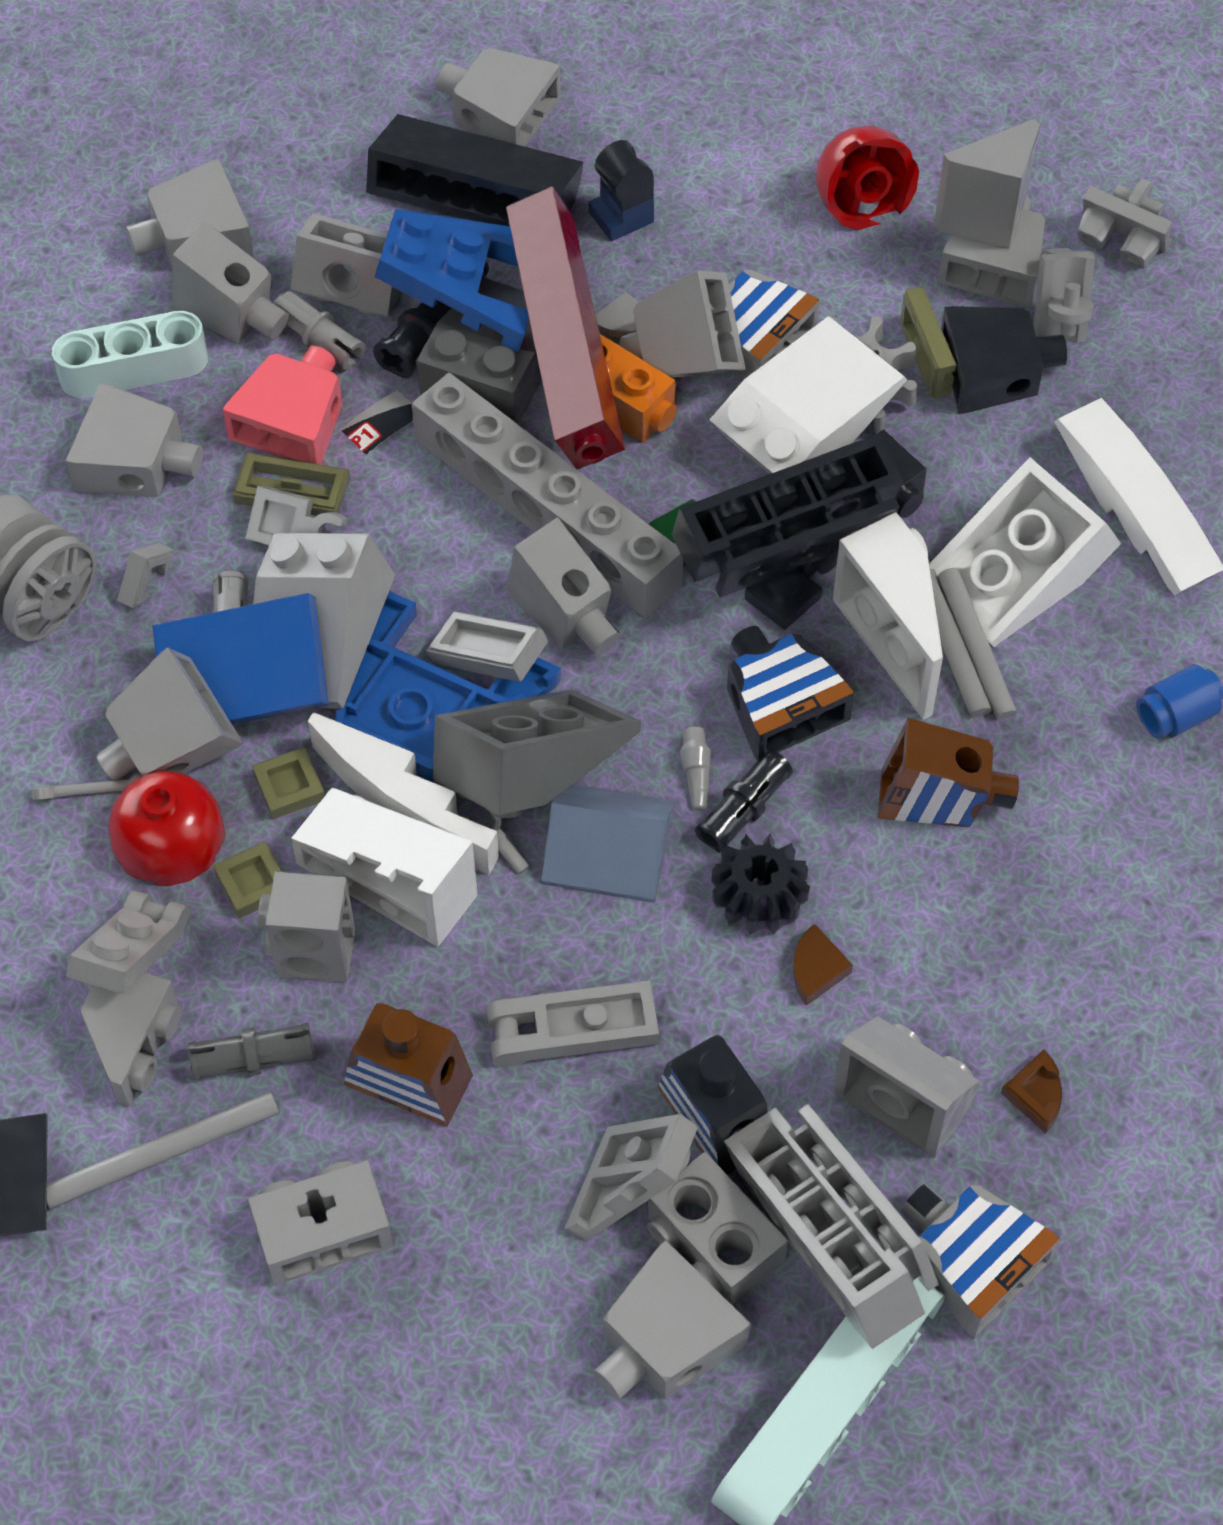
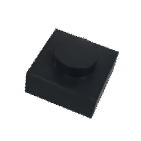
M798 569L791 570L745 589V600L784 630L793 624L822 596V587Z

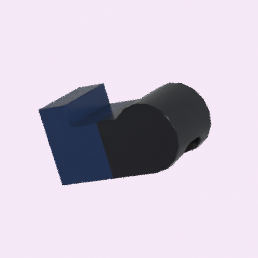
M627 140L612 142L599 153L595 160V170L600 176V197L588 201L589 214L611 242L654 223V175L652 169L643 160L637 158L634 147Z

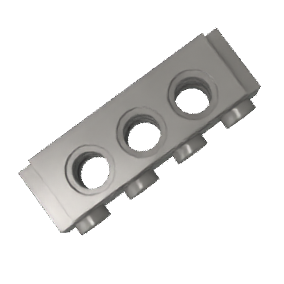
M809 1104L798 1110L804 1125L795 1131L775 1107L724 1141L745 1187L867 1344L873 1349L926 1314L913 1281L918 1278L928 1292L939 1284L924 1244ZM811 1160H813L816 1163V1165L818 1166L817 1168ZM843 1199L846 1200V1202L851 1206V1208H849V1207L846 1205V1203L843 1201ZM876 1240H878L881 1243V1245L885 1248V1251L876 1242Z

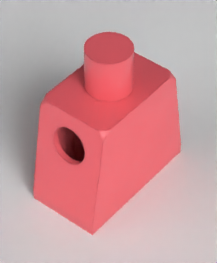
M318 346L309 347L301 361L280 354L269 355L222 409L228 439L284 459L321 465L342 407L339 377L331 372L336 363L333 355L326 349Z

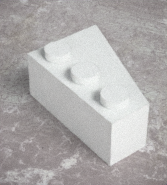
M333 787L291 838L296 864L314 875L346 877L350 896L436 947H439L477 897L473 841Z

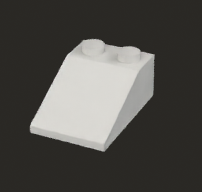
M828 316L745 378L710 418V421L730 442L771 474L853 443L907 379Z
M1029 457L929 563V568L935 570L937 577L939 573L948 568H958L986 638L995 647L1081 586L1121 543L1104 520Z
M895 512L840 539L833 601L924 720L933 714L943 654L927 546L921 534L914 528L909 529Z

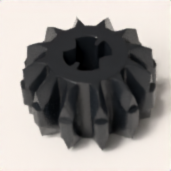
M771 833L763 840V845H756L747 834L741 840L740 850L726 845L725 850L721 853V863L715 864V867L712 869L711 882L715 886L712 900L715 907L725 908V919L728 925L745 917L746 930H748L750 935L757 929L758 921H765L766 926L773 934L780 928L781 918L794 923L799 917L800 905L805 904L809 898L810 886L805 881L808 877L806 861L795 860L796 850L793 848L792 843L779 849L775 848V841ZM758 880L763 881L762 886L758 885Z

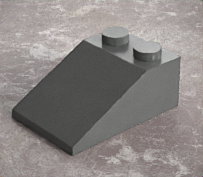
M486 278L481 279L478 290L479 294L527 309L523 290ZM451 308L438 321L417 359L420 396L450 372L518 424L542 380L529 318L525 336L518 352L500 344L503 335L483 324L479 331H475L462 324L463 313Z
M573 689L435 715L433 780L456 792L458 798L471 800L487 808L488 813L492 816L499 818L519 817L523 814V810L550 803L640 732L641 721Z

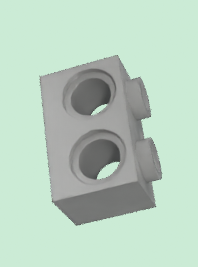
M275 871L271 894L262 893L260 898L258 926L259 929H266L265 955L273 957L277 977L348 982L355 925L347 878Z
M706 1152L687 1165L683 1172L678 1175L676 1182L648 1200V1219L650 1222L647 1223V1228L656 1243L660 1246L666 1240L732 1306L786 1261L788 1240ZM685 1204H697L703 1207L707 1214L697 1220H688L681 1217L677 1213V1209ZM736 1248L746 1253L749 1259L741 1265H728L721 1261L717 1255L724 1249Z

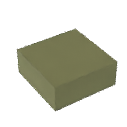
M305 747L252 765L254 777L272 820L318 804L325 797L323 787Z
M262 842L213 865L215 875L239 919L259 910L262 893L271 894L275 871L282 872L266 842Z

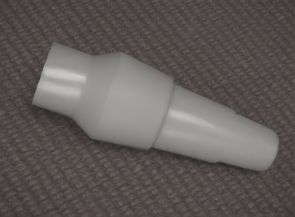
M689 727L682 731L683 746L679 753L683 771L687 776L691 808L693 810H705L707 808V794L709 793L711 750L706 744L704 728Z

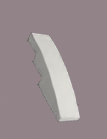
M1102 398L1060 417L1054 422L1101 507L1106 513L1114 510L1130 541L1140 554L1148 551L1166 586L1174 596L1223 571V564L1165 473L1134 433Z
M314 712L308 720L312 748L352 790L369 802L473 841L475 869L490 875L499 858L497 831L458 816L456 792L417 777L415 754L413 752Z

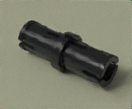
M772 749L765 750L740 781L733 780L723 790L724 799L702 823L696 826L695 833L698 839L718 853L724 851L726 845L728 846L751 819L757 821L764 814L767 800L786 779L792 776L793 769L788 760Z

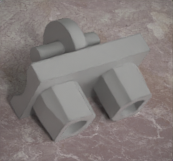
M1141 179L1134 190L1118 185L1113 195L1089 186L1083 197L1084 215L1079 226L1078 239L1098 249H1103L1113 230L1127 236V239L1120 250V258L1144 269L1157 254L1158 250L1165 253L1171 245L1172 238L1169 235L1172 221L1160 216L1164 204L1150 198L1153 183L1148 180Z
M1069 248L1045 249L1041 252L1033 325L1036 337L1064 335L1066 341L1086 342L1088 321L1093 317L1094 310L1093 303L1091 302L1095 256L1091 251L1072 252Z

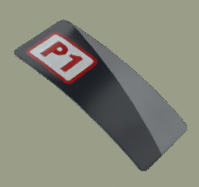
M397 390L364 410L340 430L367 455L395 432L413 422L412 403Z

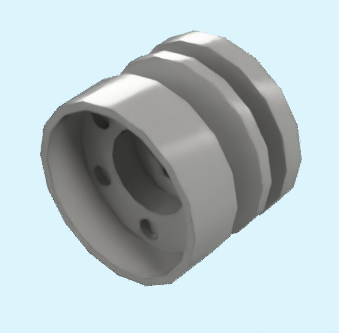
M19 495L0 496V623L25 641L41 640L52 633L86 599L95 578L97 565L95 553L91 547L59 524H53L51 518Z

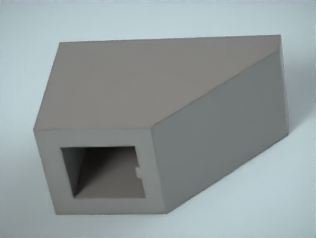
M144 973L123 994L93 985L80 1010L118 1104L129 1108L137 1091L146 1092L150 1087L157 1068V1059L154 1055L162 1039H172L177 1031L182 1014L172 982L148 973Z

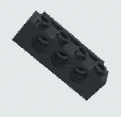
M880 433L683 506L679 508L671 535L694 582L720 573L715 589L719 598L838 553L840 539L898 512L900 506L895 497L903 483V478Z

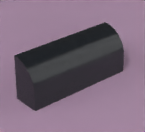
M397 114L368 148L366 193L471 221L510 227L507 206L552 186L570 212L578 193L583 161Z

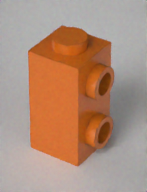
M600 334L621 430L643 443L655 430L663 432L672 423L677 412V405H675L676 380Z

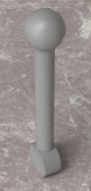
M136 773L130 779L32 787V799L38 800L123 791L128 784L143 775Z

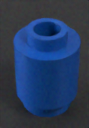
M1192 664L1145 690V696L1139 698L1136 702L1139 718L1153 737L1157 739L1166 735L1171 738L1176 737L1221 712L1223 685L1213 671L1205 670L1197 664Z

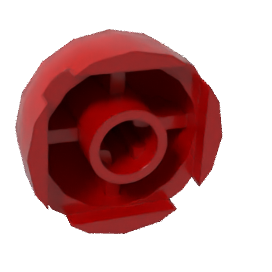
M874 125L851 127L837 134L824 147L818 159L815 183L820 199L826 209L843 226L858 231L880 224L869 218L893 211L901 214L909 206L917 191L920 171L910 149L895 134ZM860 202L868 204L880 202L871 214L858 212Z
M163 770L144 774L128 784L113 803L108 822L113 854L124 871L135 879L138 877L144 881L154 882L155 885L166 887L190 882L209 870L216 860L215 856L220 851L226 835L220 806L207 787L187 774Z

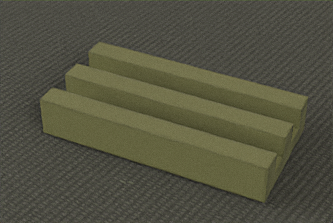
M923 286L907 289L903 296L900 325L907 341L913 342L916 345V363L930 397L935 399L951 395L950 385H953L954 381L952 372H955L956 369L954 358Z
M246 453L233 492L234 503L253 506L257 486L264 485L314 499L310 515L317 516L327 512L340 513V505L345 497V488L350 481V471L344 468ZM254 471L331 483L333 486L330 489L302 484L299 479L281 477L280 480L252 475Z

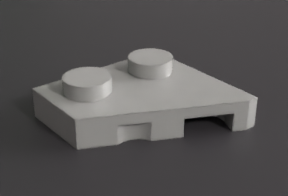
M681 1114L608 1126L564 1230L578 1239L588 1241L676 1182L678 1175L683 1172L689 1162L691 1154L689 1148L698 1126Z

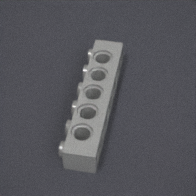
M450 372L412 402L415 439L532 531H538L558 517L609 583L611 592L645 619L682 587L683 558L674 543Z

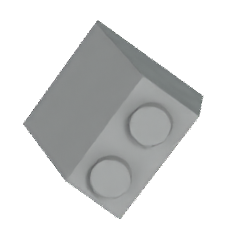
M876 1016L849 1033L841 1043L833 1093L935 1158L973 1106L980 1081L973 1077L969 1068L961 1061L950 1056L941 1057L924 1046L919 1037L909 1028L901 1024L891 1025L879 1016Z

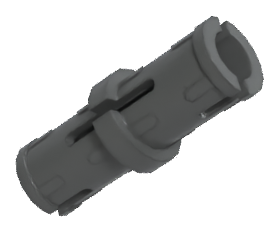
M309 1023L255 1032V1028L251 1027L242 1029V1035L189 1042L194 1080L248 1071L249 1076L261 1074V1068L314 1061Z

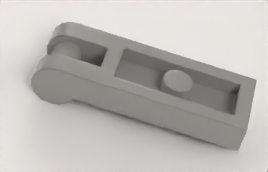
M136 890L131 891L124 907L69 955L66 977L123 994L180 939L190 917V907L173 901L169 902L166 906L153 902L150 894Z
M650 980L496 1000L486 1006L487 1024L490 1029L494 1030L496 1039L491 1044L492 1062L498 1068L523 1065L531 1060L659 1044V1030ZM535 1022L537 1033L519 1035L518 1027L522 1023Z

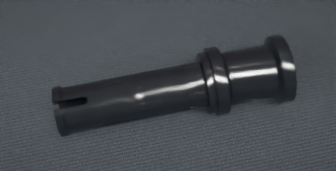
M485 261L481 279L489 272L487 261ZM437 300L433 308L421 302L417 308L405 310L398 317V326L388 338H381L374 345L373 354L378 364L383 369L399 377L408 378L416 369V360L436 324L451 307Z

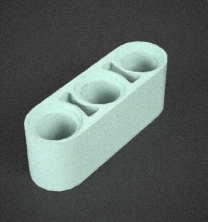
M173 311L73 331L62 335L52 347V357L60 386L66 394L75 398L95 396L100 383L108 384L121 390H128L191 377L201 372L208 362V352L202 323L196 315L187 311Z

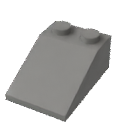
M274 533L256 576L253 604L304 593H310L316 597L329 702L328 706L318 708H344L396 575L369 534Z

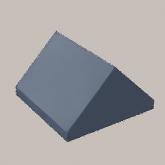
M575 784L571 785L553 799L551 803L541 884L655 903L675 801Z

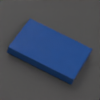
M310 593L152 625L156 657L166 648L191 657L231 724L329 705L316 597Z

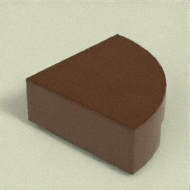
M816 924L812 925L801 937L793 962L795 988L806 1006L850 975L853 964Z
M1043 1049L1003 1086L1001 1094L1045 1134L1051 1129L1058 1117L1062 1102V1087L1058 1067L1051 1056Z

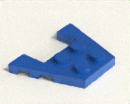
M395 209L374 277L432 308L436 305L437 300L463 313L462 324L475 331H479L483 324L503 335L500 344L519 352L528 323V310L478 293L486 257L518 267L511 228L509 226Z
M389 591L344 708L337 709L334 721L413 752L415 754L416 774L433 782L435 715L547 694L559 684L561 680V667L537 658L521 682L497 677L489 689L480 687L394 648L417 616L416 602Z

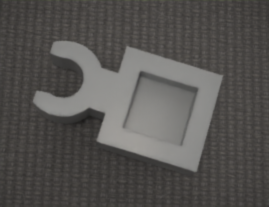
M264 485L257 486L245 539L270 545L274 533H323V528L327 523L343 526L346 525L347 518L337 512H327L317 516L310 515L314 499Z

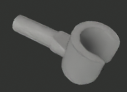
M492 816V823L489 828L497 831L499 852L519 875L529 865L500 828L501 818Z

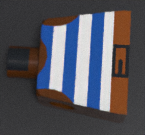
M907 718L881 769L877 819L971 827L983 804L1013 809L1019 791L1018 775L992 771L993 746L988 740Z
M377 1003L352 1048L344 1085L448 1127L473 1074L459 1040L451 1030L419 1018L409 1010L396 1009L384 1003ZM440 1076L445 1077L442 1082H440Z

